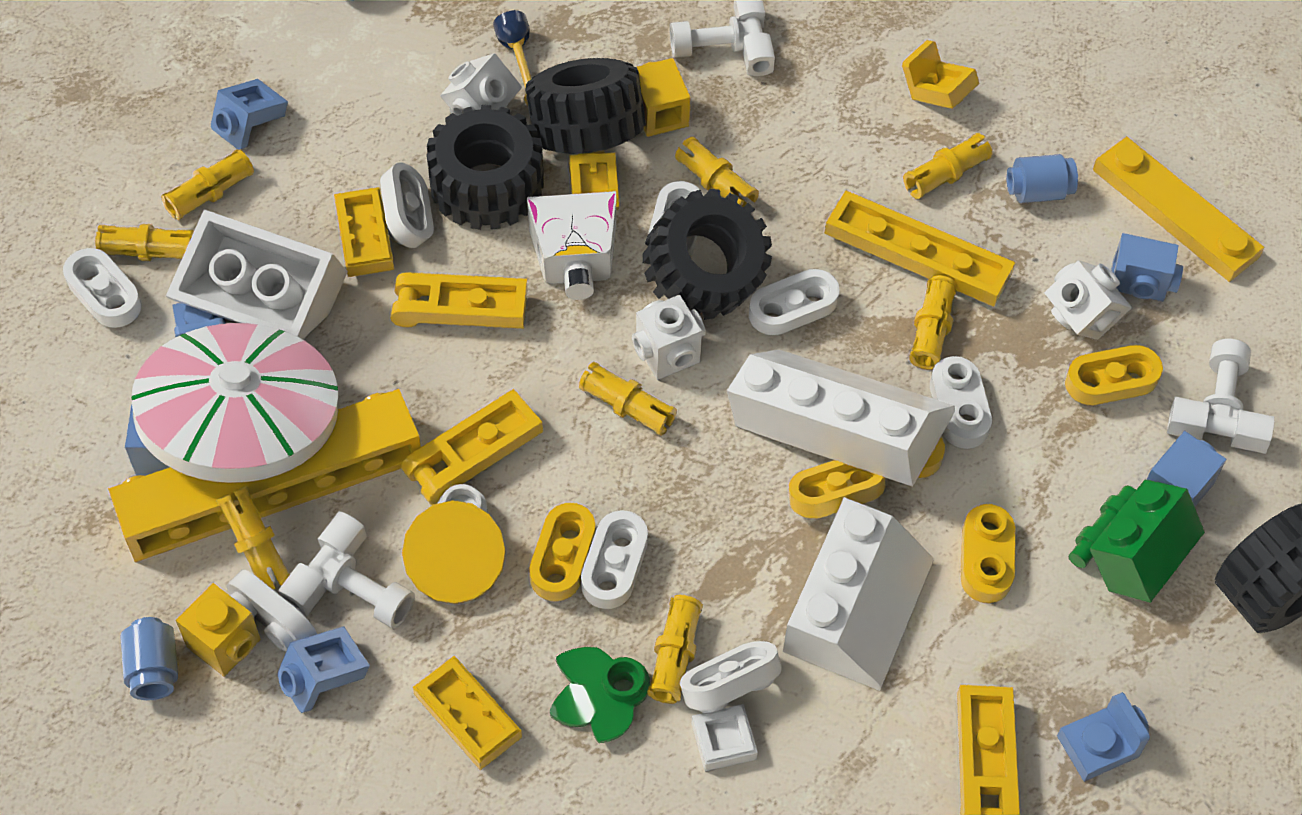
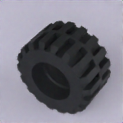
M586 58L568 61L536 74L526 84L525 91L531 124L537 129L538 138H541L544 150L566 154L603 151L635 138L646 126L639 72L637 67H634L629 62L610 58Z
M481 105L479 110H473L472 107L462 109V114L458 116L452 113L445 118L446 125L438 124L434 128L433 138L428 139L426 157L432 198L434 203H439V211L445 217L452 214L453 222L461 226L468 222L471 229L481 230L482 225H490L491 230L500 229V224L507 222L510 226L519 222L518 215L520 214L528 216L527 197L542 196L544 170L541 138H538L537 129L533 124L527 125L526 117L520 113L512 116L510 109L500 107L499 110H492L491 105ZM481 164H496L501 166L497 169L489 171H478L471 169L472 167Z
M709 189L704 196L701 190L692 191L686 198L681 196L674 201L653 226L645 241V245L648 247L643 252V263L650 264L651 266L644 274L647 282H656L657 287L653 290L656 297L660 299L665 295L670 299L680 295L689 310L695 309L698 314L702 312L704 320L714 319L719 313L725 316L731 313L737 306H740L763 283L767 276L765 271L771 266L772 256L766 254L772 247L771 236H763L762 231L767 226L762 218L755 220L751 215L755 208L749 203L742 207L737 203L739 196L732 193L722 198L718 189ZM702 236L716 243L726 258V274H712L698 267L688 253L687 237Z
M1302 503L1280 512L1254 530L1227 556L1216 574L1215 584L1256 633L1280 629L1302 616Z

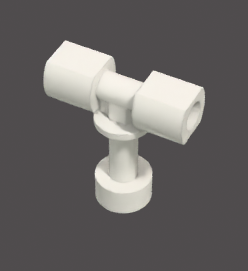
M734 0L735 16L730 17V26L691 30L688 21L670 23V43L673 58L692 56V47L731 43L733 52L743 51L747 75L764 76L773 73L775 56L770 34L763 33L762 31L765 21L763 1Z
M1221 339L1212 345L1209 366L1218 374L1215 394L1206 397L1203 402L1175 397L1170 410L1167 434L1180 436L1186 431L1196 439L1202 440L1204 432L1232 437L1231 447L1266 454L1272 439L1274 416L1244 411L1242 402L1235 397L1237 377L1245 374L1249 369L1251 349L1246 343L1236 339Z
M340 511L319 536L318 541L321 550L308 566L299 563L278 590L281 597L298 609L304 616H308L326 590L336 594L345 588L374 605V618L392 629L397 628L405 620L415 600V593L399 583L394 582L385 588L355 570L356 559L352 556L366 539L367 534L363 524Z

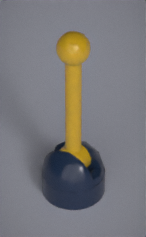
M518 10L506 11L495 18L493 22L494 31L498 41L504 47L514 49L526 88V84L531 80L522 46L529 39L530 26L525 13ZM525 93L524 102L528 106L527 97Z

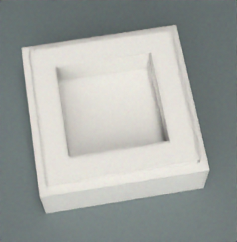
M744 704L724 708L714 713H702L692 716L691 724L705 772L757 760L758 752Z

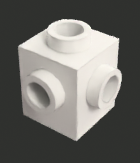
M493 53L470 62L467 61L458 66L450 74L448 79L451 83L440 97L450 107L451 114L454 113L458 116L462 114V109L472 107L473 110L481 109V105H491L492 110H499L500 107L507 108L508 103L520 91L522 86L499 57Z
M1079 260L1069 264L1057 273L1054 278L1055 283L1044 292L1054 305L1051 309L1052 314L1064 327L1069 330L1073 329L1077 335L1097 340L1132 309L1131 305L1116 288L1120 284L1119 280L1103 264L1095 266Z
M677 295L665 301H654L643 310L636 312V333L632 334V341L642 361L646 360L654 376L659 380L700 363L701 338L705 336V327L698 312L695 309L689 310L682 297Z

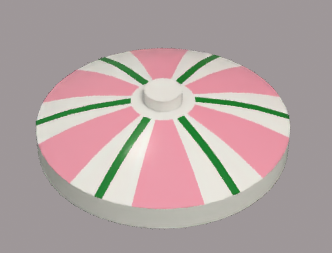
M248 323L206 326L184 333L162 345L140 368L133 384L131 397L135 428L145 447L158 460L172 469L188 476L214 482L236 483L257 481L294 469L322 448L334 429L338 415L337 381L332 368L322 354L312 345L291 333L269 326Z

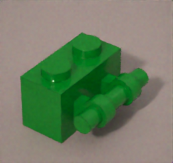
M1145 479L1137 490L1126 485L1117 495H1111L1107 498L1100 508V517L1092 526H1086L1082 529L1075 539L1076 546L1068 557L1071 563L1079 568H1085L1091 559L1094 558L1109 592L1151 603L1204 535L1205 531L1187 488Z

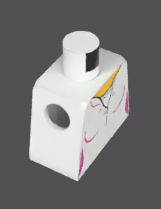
M616 191L527 197L529 232L544 281L549 284L565 283V293L570 299L583 300L589 298L594 293L593 281H603L611 277L616 232Z

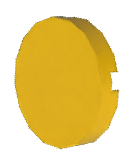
M452 500L434 504L416 516L405 533L402 556L406 574L420 592L438 602L458 604L476 600L492 589L503 571L506 550L502 532L490 514L472 503Z

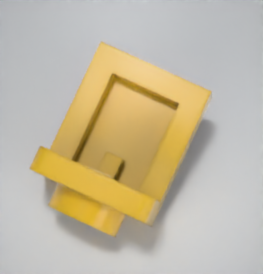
M926 40L902 63L912 100L953 109L980 84L976 69L941 62L935 41Z

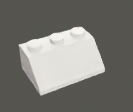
M204 209L166 297L236 323L269 326L304 339L330 314L348 271L333 253Z
M844 497L787 624L783 652L880 691L934 558L892 515Z

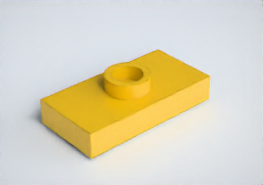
M380 187L334 194L345 265L348 271L347 276L354 277L394 270Z
M455 655L413 686L416 698L479 770H482L522 738L521 729Z

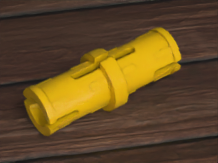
M975 133L971 138L951 149L942 148L936 151L933 159L903 175L905 188L908 191L917 185V189L913 190L910 195L915 199H920L926 193L946 182L949 184L957 182L961 179L960 177H962L963 172L992 157V148L989 141L978 147L977 144L983 141L985 136Z
M689 137L682 142L685 147L694 153V157L678 147L675 159L701 179V185L707 191L709 189H718L722 198H725L729 193L737 196L741 193L754 203L757 201L759 191L733 172V165L728 160L722 157L718 159L697 138ZM739 196L737 203L744 207L747 202Z
M236 149L232 154L209 168L202 166L196 169L191 179L168 193L162 194L163 205L175 220H180L184 215L205 202H216L221 199L223 191L247 176L253 175V165L242 150Z
M141 224L139 227L99 225L95 237L96 249L103 251L107 255L138 256L140 261H151L152 257L182 259L194 230H165L154 228L152 224Z
M936 275L932 276V279H928L923 307L917 311L914 326L917 331L909 360L914 366L921 369H934L935 365L940 362L944 338L952 329L953 318L950 314L953 299L957 292V284L952 278Z
M592 362L588 366L592 374L586 370L583 372L579 381V389L611 405L616 415L622 418L628 415L654 430L660 436L667 432L664 424L669 427L672 425L677 409L643 391L641 383L634 379L627 382L601 367L597 362Z
M245 486L233 491L242 508L241 512L237 511L229 494L219 498L216 502L220 505L238 540L234 543L237 552H244L253 574L271 589H275L267 568L271 567L280 586L283 585L290 574L271 540L275 536L271 526H264L248 492L249 489Z
M675 595L674 598H670V607L663 635L657 637L654 646L657 659L647 692L652 699L662 703L675 704L677 701H681L682 689L680 680L686 673L688 663L695 659L697 646L693 641L703 604L696 598L687 595Z

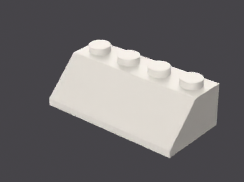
M782 350L750 354L727 389L736 427L912 487L955 413V405Z

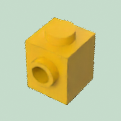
M674 59L648 62L637 66L646 126H644L646 136L649 137L689 127L691 97Z
M214 583L175 620L186 647L223 677L243 660L261 640L252 612Z

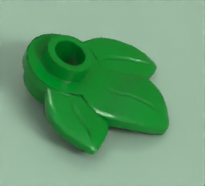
M597 647L575 648L556 656L557 666L570 684L562 690L550 708L551 718L569 727H583L591 724L594 738L599 744L622 736L632 725L634 707L640 705L648 695L647 690L650 686V677L646 668L640 662L629 657L612 659L606 652ZM619 680H628L633 684V687L628 691H619L614 685Z

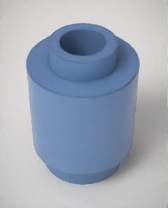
M1061 154L1018 157L1015 159L1013 167L1007 169V189L1010 195L1016 196L1019 203L1063 200L1066 195L1075 194L1077 191L1078 171L1073 158H1064Z
M155 617L137 619L124 629L120 635L124 684L130 688V695L138 700H157L167 697L174 691V683L178 679L174 628Z

